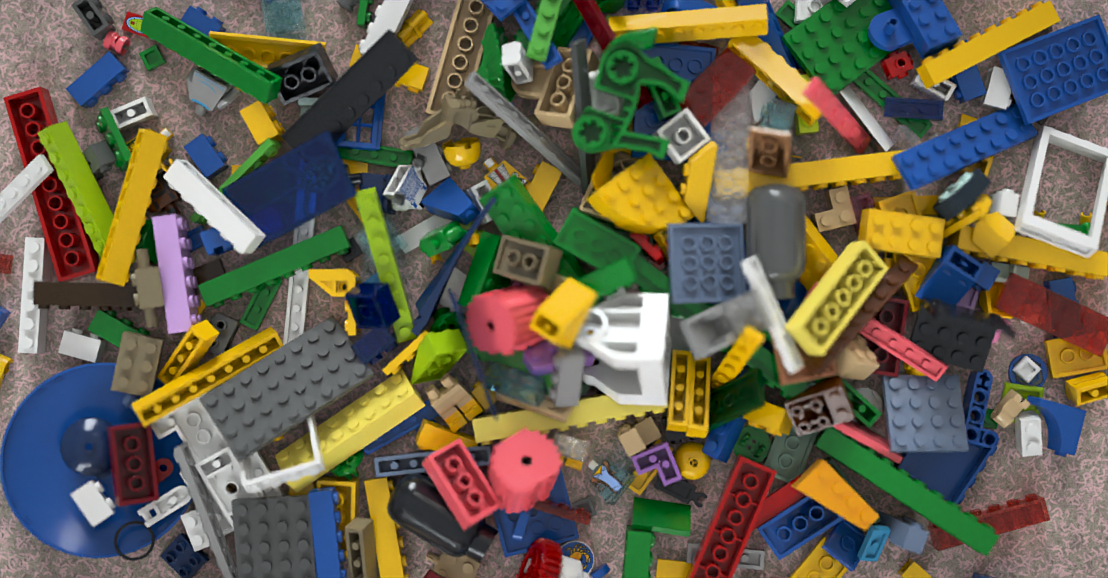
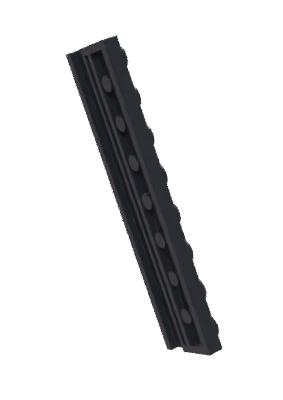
M391 29L387 30L281 138L294 150L329 130L335 143L419 61L418 57ZM316 142L305 149V155L318 157L323 155L329 148L320 142ZM301 151L297 153L307 164L311 161L304 159Z

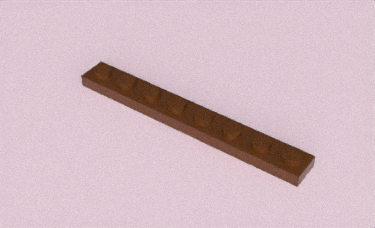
M902 255L883 275L824 355L809 356L805 360L804 366L820 377L918 269V265Z

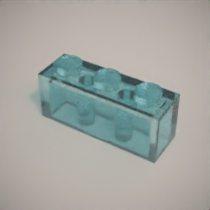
M496 361L491 363L484 374L487 389L536 407L540 406L548 393L544 378Z

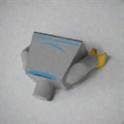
M197 65L192 67L186 78L189 99L197 104L194 112L199 116H205L207 110L213 112L217 109L225 108L233 103L241 94V89L235 88L234 85L228 84L225 80L212 75L208 70Z

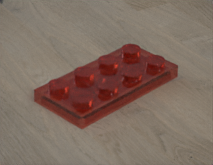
M727 47L689 86L683 104L679 103L681 110L683 111L688 108L702 128H704L756 74V70Z

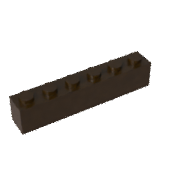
M34 281L33 305H38V309H50V305H58V309L71 310V306H79V310H91V306H99V310H112V307H120V311H132V307H140L139 305L135 306L134 294L138 292L137 286H132V284L121 286L113 283Z

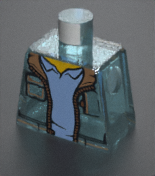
M593 459L588 465V468L594 472L589 480L605 502L611 505L616 504L637 477L610 460H604L601 464L596 459Z

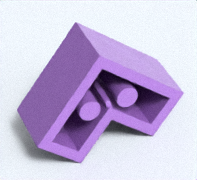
M666 440L647 447L631 456L638 475L657 468L664 486L682 479Z

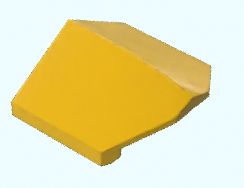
M999 212L984 215L975 224L971 242L992 259L1011 241L1016 231H1014V225Z
M994 282L989 291L980 292L979 305L985 313H995L1001 315V318L1006 319L1013 318L1015 307L1008 290L1009 285Z

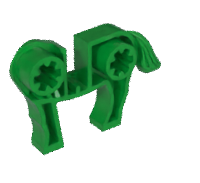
M653 26L645 30L624 33L615 38L604 52L594 89L623 99L624 103L619 117L588 106L583 111L584 113L574 123L572 128L573 141L580 150L586 153H598L615 149H629L635 152L650 153L658 159L664 160L670 139L627 132L637 108L640 86L662 88L669 92L677 102L683 104L690 82L674 75L664 65L653 61L641 51L653 47L658 34L657 27Z

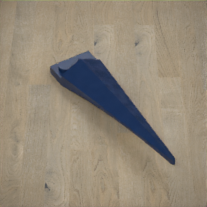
M494 197L487 203L415 303L419 315L412 323L414 328L411 332L416 336L426 327L437 310L446 285L461 254L486 214L497 199Z

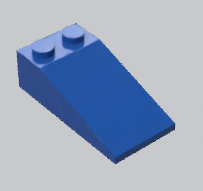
M804 496L757 527V530L778 560H781L842 521L843 518L813 499Z

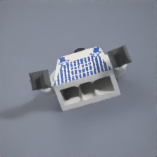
M418 153L417 158L412 160V165H399L383 193L386 198L391 200L393 210L407 211L408 209L417 208L421 210L424 208L420 201L423 199L427 186L422 178L421 167H424L426 164V156Z

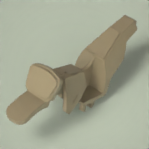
M458 88L455 95L444 94L441 108L423 120L417 133L400 138L398 143L402 151L419 147L423 148L448 138L452 126L459 124L471 134L499 139L501 148L508 150L512 147L518 133L506 122L503 124L504 120L502 118L495 117L496 113L487 105L476 108V101L472 99L469 89H467L465 96H461V89ZM535 114L525 116L536 127L541 125Z

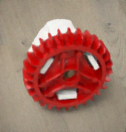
M538 538L530 545L527 553L524 554V559L521 561L519 573L517 574V578H589V574L583 571L581 561L563 555L560 545L547 538Z

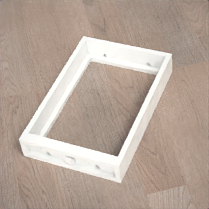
M1044 125L1034 139L1014 231L1086 258L1096 252L1108 199V148ZM1048 143L1103 163L1088 236L1032 215Z
M315 415L307 419L315 461L254 478L250 455L239 462L242 483L248 492H260L263 488L277 487L283 482L297 481L301 477L317 475L320 471L326 470Z

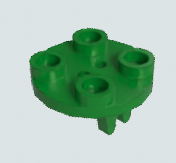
M747 425L743 427L733 451L736 456L740 454L756 462H761L767 457L771 442L768 434L763 429Z
M361 449L331 469V473L338 477L345 476L349 480L352 479V474L358 477L359 472L356 468L363 460L364 450Z

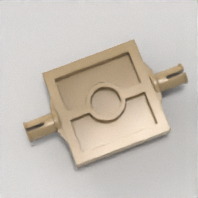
M429 551L425 557L435 563L434 571L445 578H478L476 577L477 570L482 563L481 561L480 563L468 555L452 557L442 553L440 556H437Z

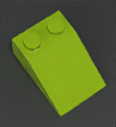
M446 329L438 333L430 332L424 336L417 350L411 377L412 385L439 380L453 368L468 350V346L459 329Z

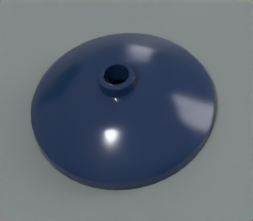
M86 417L72 423L64 432L60 444L61 456L65 464L74 472L85 476L99 475L108 471L111 468L107 426L114 425L98 417ZM87 443H91L93 445L92 450L86 449Z

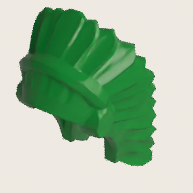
M491 23L487 26L484 37L481 40L483 59L476 73L507 101L511 102L516 93L511 85V77L502 65V46L508 44V37L505 36L503 27L497 28L495 23Z

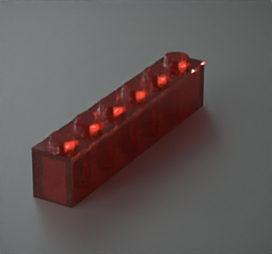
M1036 493L1028 494L1025 496V499L1019 501L1018 499L1007 500L1005 505H989L987 510L974 509L969 511V513L979 519V524L982 522L993 527L996 530V535L1050 520L1044 497ZM935 524L928 526L933 547L937 551L964 544Z

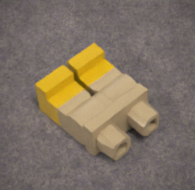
M446 373L440 378V382L444 386L438 390L434 384L426 388V393L431 406L445 420L452 432L455 433L468 423L467 419L469 421L472 420L483 409L473 394L457 377L453 378L449 373Z

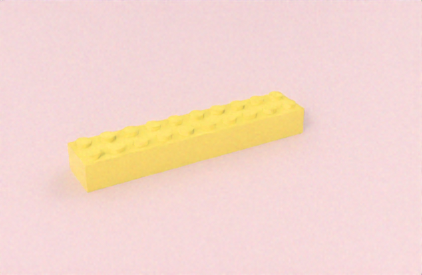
M605 393L580 397L579 405L574 406L566 423L523 408L476 416L472 419L476 443L481 442V445L492 444L496 439H500V442L524 428L533 432L539 430L541 431L540 434L543 435L550 433V429L557 428L558 431L569 430V426L577 425V428L588 426L589 422L594 421L596 424L607 423V419L610 418L619 421L627 419L626 416L632 414L634 417L645 416V412L652 411L653 414L663 413L665 408H669L668 400L667 406L619 404Z

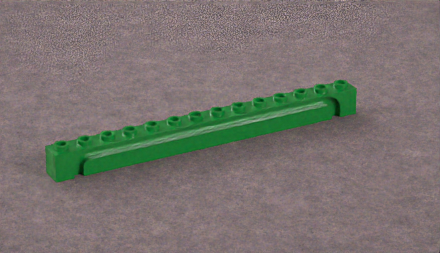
M637 255L632 264L638 275L637 280H635V284L638 285L637 290L643 294H668L670 314L678 319L680 316L687 320L710 308L704 303L671 304L669 277ZM736 342L720 349V351L726 354ZM761 345L758 346L746 362V365L749 366V372L756 368L763 370L764 383L771 388L775 386L781 390L779 394L787 400L800 394L810 382L807 380L780 385L775 355Z

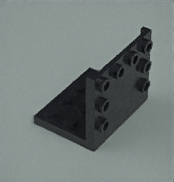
M923 297L909 341L944 363L983 372L995 332L1005 333L1013 340L1016 339L1018 332L1012 328L1011 324L1006 323L1007 320L1002 319L1001 315L953 305L936 298Z

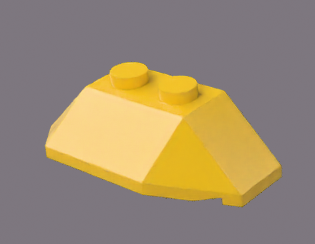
M710 141L688 158L687 164L683 166L684 183L680 184L679 194H681L685 203L700 222L705 220L718 146L713 141Z

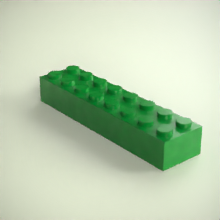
M515 173L484 193L479 199L484 208L492 197L497 199L488 214L503 235L562 250L557 270L558 275L572 278L573 280L587 275L573 254L553 243L558 233ZM603 296L599 297L600 301L593 304L591 308L601 304L604 300Z

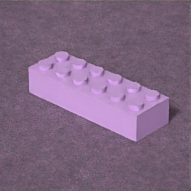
M177 214L152 217L168 334L188 332L191 326L203 321L202 315H198L197 308L200 307L201 303L199 296L196 295V288L198 287L197 278L193 275L195 261L190 253L192 241L190 238L188 239L187 233L190 230L189 222L184 216Z

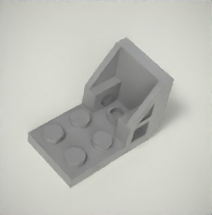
M757 289L709 308L679 323L696 360L736 342L747 326L757 332L773 326Z

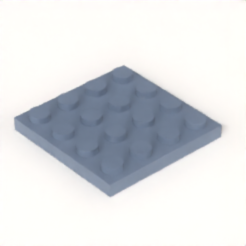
M743 223L667 224L671 304L720 303L747 293L746 275L743 273L741 262L745 260Z
M883 375L881 377L890 453L967 452L969 450L959 375H942L937 382L928 376L898 375V377Z

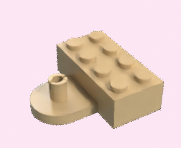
M558 47L557 50L563 59L562 62L546 71L542 62L532 61L533 81L517 85L511 78V85L518 96L539 100L534 114L542 125L572 129L576 122L571 49L569 47ZM587 49L589 73L591 71L595 72L598 70L600 61L593 50Z

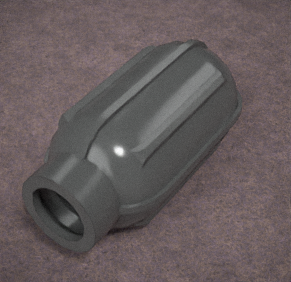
M767 184L755 187L750 192L746 204V259L757 256L775 299L795 297V281L801 277L805 267V198L797 187L786 184Z

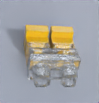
M556 432L552 439L554 441L553 446L557 445V453L560 452L561 454L560 460H562V464L564 458L567 457L564 466L581 471L589 442Z

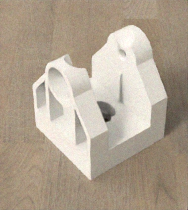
M620 293L591 308L574 344L581 349L591 351L595 356L594 361H598L599 364L589 367L584 366L582 382L595 386L619 404L667 406L672 352L668 294ZM589 330L594 331L591 335L586 334Z

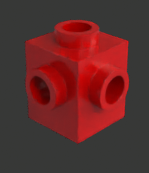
M898 50L887 55L888 59L880 63L888 81L895 77L898 80L909 75L908 71L913 69L912 57L906 51L901 53Z

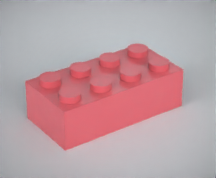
M460 438L429 455L422 463L463 530L486 518L502 506Z

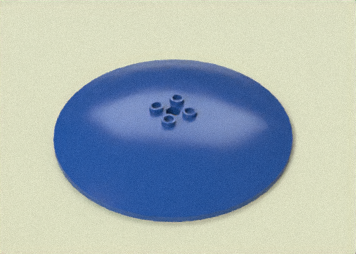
M91 363L72 367L42 382L17 407L7 425L1 443V484L7 502L16 518L34 537L44 544L74 556L86 558L120 556L114 546L116 532L127 522H146L142 515L139 516L137 511L153 502L125 506L116 505L114 508L115 513L93 527L70 495L91 480H94L95 482L99 481L105 489L103 492L105 497H110L115 503L111 468L102 474L94 476L78 474L65 464L61 456L60 444L66 429L72 423L82 418L98 417L107 420L112 425L141 422L139 417L122 403L127 393L111 390L116 363ZM158 377L154 391L165 385ZM151 428L155 461L160 458H168L173 463L172 473L158 484L159 497L177 486H187L179 474L181 471L179 462L174 458V448L183 443L176 430L158 439ZM87 443L86 449L92 450L93 445L91 443ZM164 464L160 465V470L166 471L167 466ZM193 498L187 504L150 526L154 532L155 541L167 533L180 520V516L186 512ZM154 508L149 510L152 517L157 515ZM131 524L124 527L117 539L118 548L124 555L135 552L152 543L149 530L140 524Z

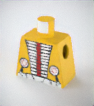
M490 157L483 163L489 171L484 176V179L488 181L491 189L514 173L523 185L528 182L524 176L505 160L498 165Z

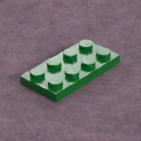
M575 209L571 210L553 241L554 244L597 269L628 255L633 264L641 250V247Z

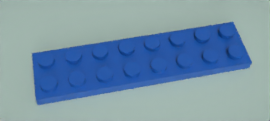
M1015 103L1007 107L1006 110L1001 109L894 155L891 160L912 192L1033 139L1038 135V132L1032 123L1024 124L1018 106Z

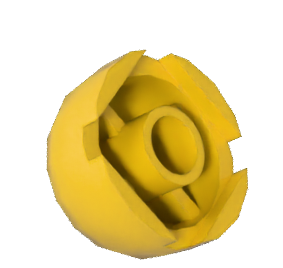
M476 137L460 138L461 140L452 143V140L444 142L442 147L446 160L453 166H459L461 170L471 168L470 165L476 163L480 158L481 141L480 139L477 140Z
M689 441L682 443L673 454L681 476L688 480L702 478L707 474L711 466V457L703 453L702 449L704 446L698 442Z

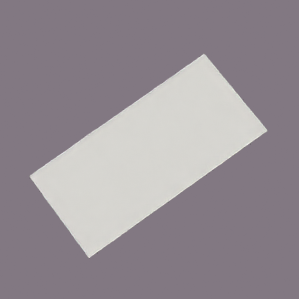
M848 85L840 93L885 152H887L894 143Z

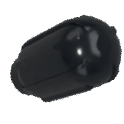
M422 472L405 475L394 488L388 501L387 512L395 523L452 557L468 555L480 563L498 533L497 529L486 523L485 518L463 530L430 476Z

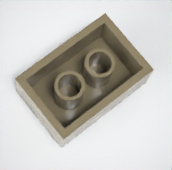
M130 331L123 332L111 390L140 396L152 393L156 385L165 338Z

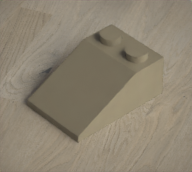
M502 235L492 273L552 289L563 251Z

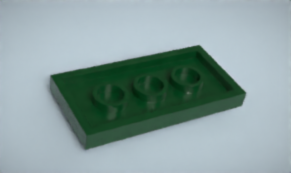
M756 368L710 390L707 432L765 406L763 370Z

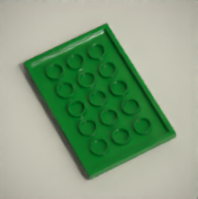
M831 0L780 39L811 80L813 77L819 78L835 95L892 52L877 48L868 37V27L872 19L878 14L891 10L892 7L888 0H856L848 7H845L838 0Z

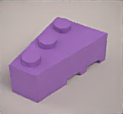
M547 339L523 352L522 362L532 377L551 374L554 371L553 356L556 355L557 347H560V345H556ZM582 349L585 355L584 366H593L595 356L591 351Z

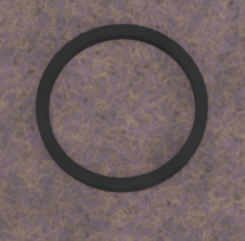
M130 521L122 525L116 532L114 538V546L117 553L122 558L130 561H137L145 558L147 555L150 554L155 544V535L153 530L149 526L147 529L151 534L152 544L148 552L144 555L136 558L124 555L119 550L117 544V539L120 531L124 527L131 524H140L146 527L144 522Z

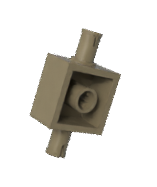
M148 249L135 250L138 268L134 270L135 274H131L132 286H137L138 292L134 294L135 306L139 305L140 309L144 310L146 328L159 326L157 309L160 306H164L159 267L150 266Z

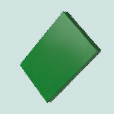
M634 497L632 529L690 537L691 505Z

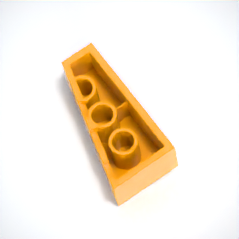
M817 459L791 485L794 489L860 529L867 530L879 517L823 459Z

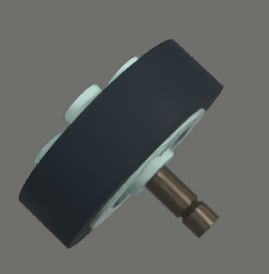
M979 168L970 173L966 171L958 178V182L955 184L953 182L950 183L938 197L939 200L934 204L933 209L942 219L948 221L969 207L991 184V181Z

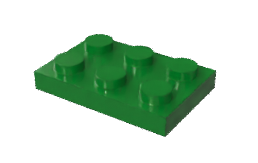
M102 108L95 123L97 131L103 134L117 159L114 166L116 168L119 167L120 171L124 172L128 168L131 153L109 108Z

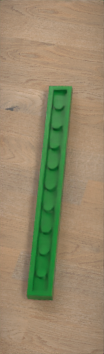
M787 0L775 15L792 30L798 25L794 23L795 5ZM869 69L852 81L855 86L918 140L933 125Z

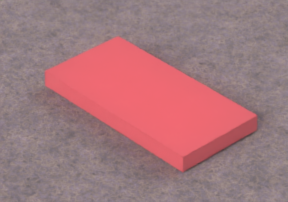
M854 420L833 426L896 463L900 464L903 459L900 453H890L887 439Z

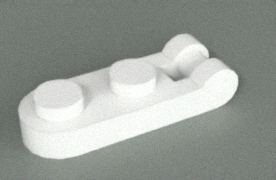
M185 485L177 486L159 497V500L153 501L138 510L139 516L142 515L146 521L144 522L146 527L148 528L187 504L191 499L188 487ZM153 508L157 513L154 517L149 512Z

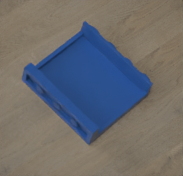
M967 430V438L970 439L971 433ZM987 435L984 438L986 444L989 442ZM968 445L969 450L967 452L902 453V461L900 464L895 463L894 466L908 472L911 478L927 485L926 488L929 490H935L942 494L944 500L960 504L965 498L967 489L974 485L977 474L986 467V461L989 456L996 452L997 446L994 448H978Z

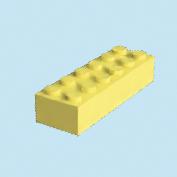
M866 241L849 243L784 329L809 356L824 355L889 268Z

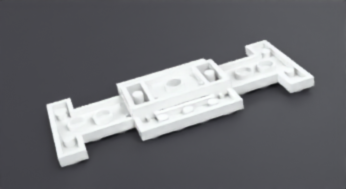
M206 392L151 423V428L158 439L176 430L183 443L188 442L196 463L194 466L201 475L225 536L234 531L231 503L233 499L285 496L280 486L266 487L256 493L248 492L244 488L238 459L199 400L200 397L208 393ZM259 451L253 453L251 461L254 478L272 474ZM229 483L235 484L237 491L234 493L229 492L227 485Z

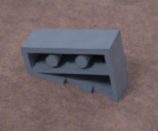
M879 511L878 515L881 520L875 525L888 526L891 531L888 536L889 542L922 555L929 534L928 531L923 529L924 525L907 516H903L901 519Z

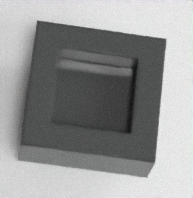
M590 496L572 502L579 522L597 515Z

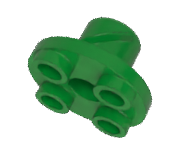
M439 308L433 315L435 322L432 324L430 332L438 333L446 329H459L461 333L467 318L461 312H451L450 308Z

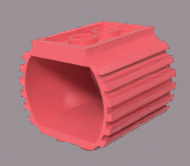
M513 285L472 296L473 301L467 306L469 311L466 312V316H468V319H466L468 327L466 328L470 332L469 338L473 340V346L477 347L479 351H488V354L502 352V355L514 354V350H526L528 346H536L542 341L547 340V338L529 326L538 308L550 297V294L545 293L542 286Z
M524 428L493 447L486 480L502 504L500 509H506L508 514L512 512L520 513L523 510L526 512L535 505V502L547 499L561 469L562 460H560V452L557 453V445L553 446L554 441L552 439L548 440L546 434L541 435L539 430L533 432ZM528 457L532 460V464L524 466L521 463V459Z

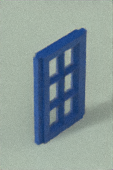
M386 93L371 107V109H374L372 124L362 123L361 117L358 123L355 122L352 125L357 127L356 141H345V132L334 143L336 147L380 150ZM361 127L371 128L370 142H359Z

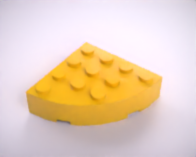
M650 153L646 154L586 199L603 217H608L618 227L634 233L656 234L667 229V224L685 223L695 216Z

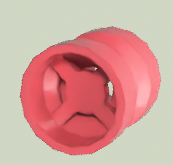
M112 30L107 33L103 42L104 48L108 50L113 49L121 56L127 52V50L122 48L123 45H130L129 38L121 37Z

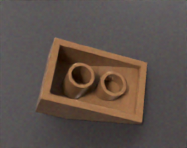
M750 126L748 172L787 178L792 162L793 146L791 133Z

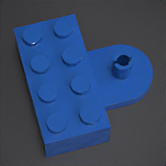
M888 0L892 9L875 16L868 27V37L877 48L892 51L913 43L921 59L934 55L946 48H952L963 35L943 0Z

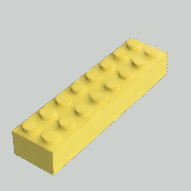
M401 369L317 426L326 470L320 471L317 475H307L297 481H287L286 483L298 493L426 406L416 386L411 384V378L406 372ZM309 432L275 455L280 471L315 461Z

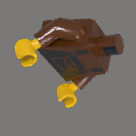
M169 158V163L172 165L174 161ZM163 161L162 169L164 171L156 175L157 184L151 191L150 197L152 200L146 211L161 214L166 210L168 215H179L181 212L176 203L182 200L181 194L177 190L172 189L168 185V181L163 177L171 167V165L166 166Z

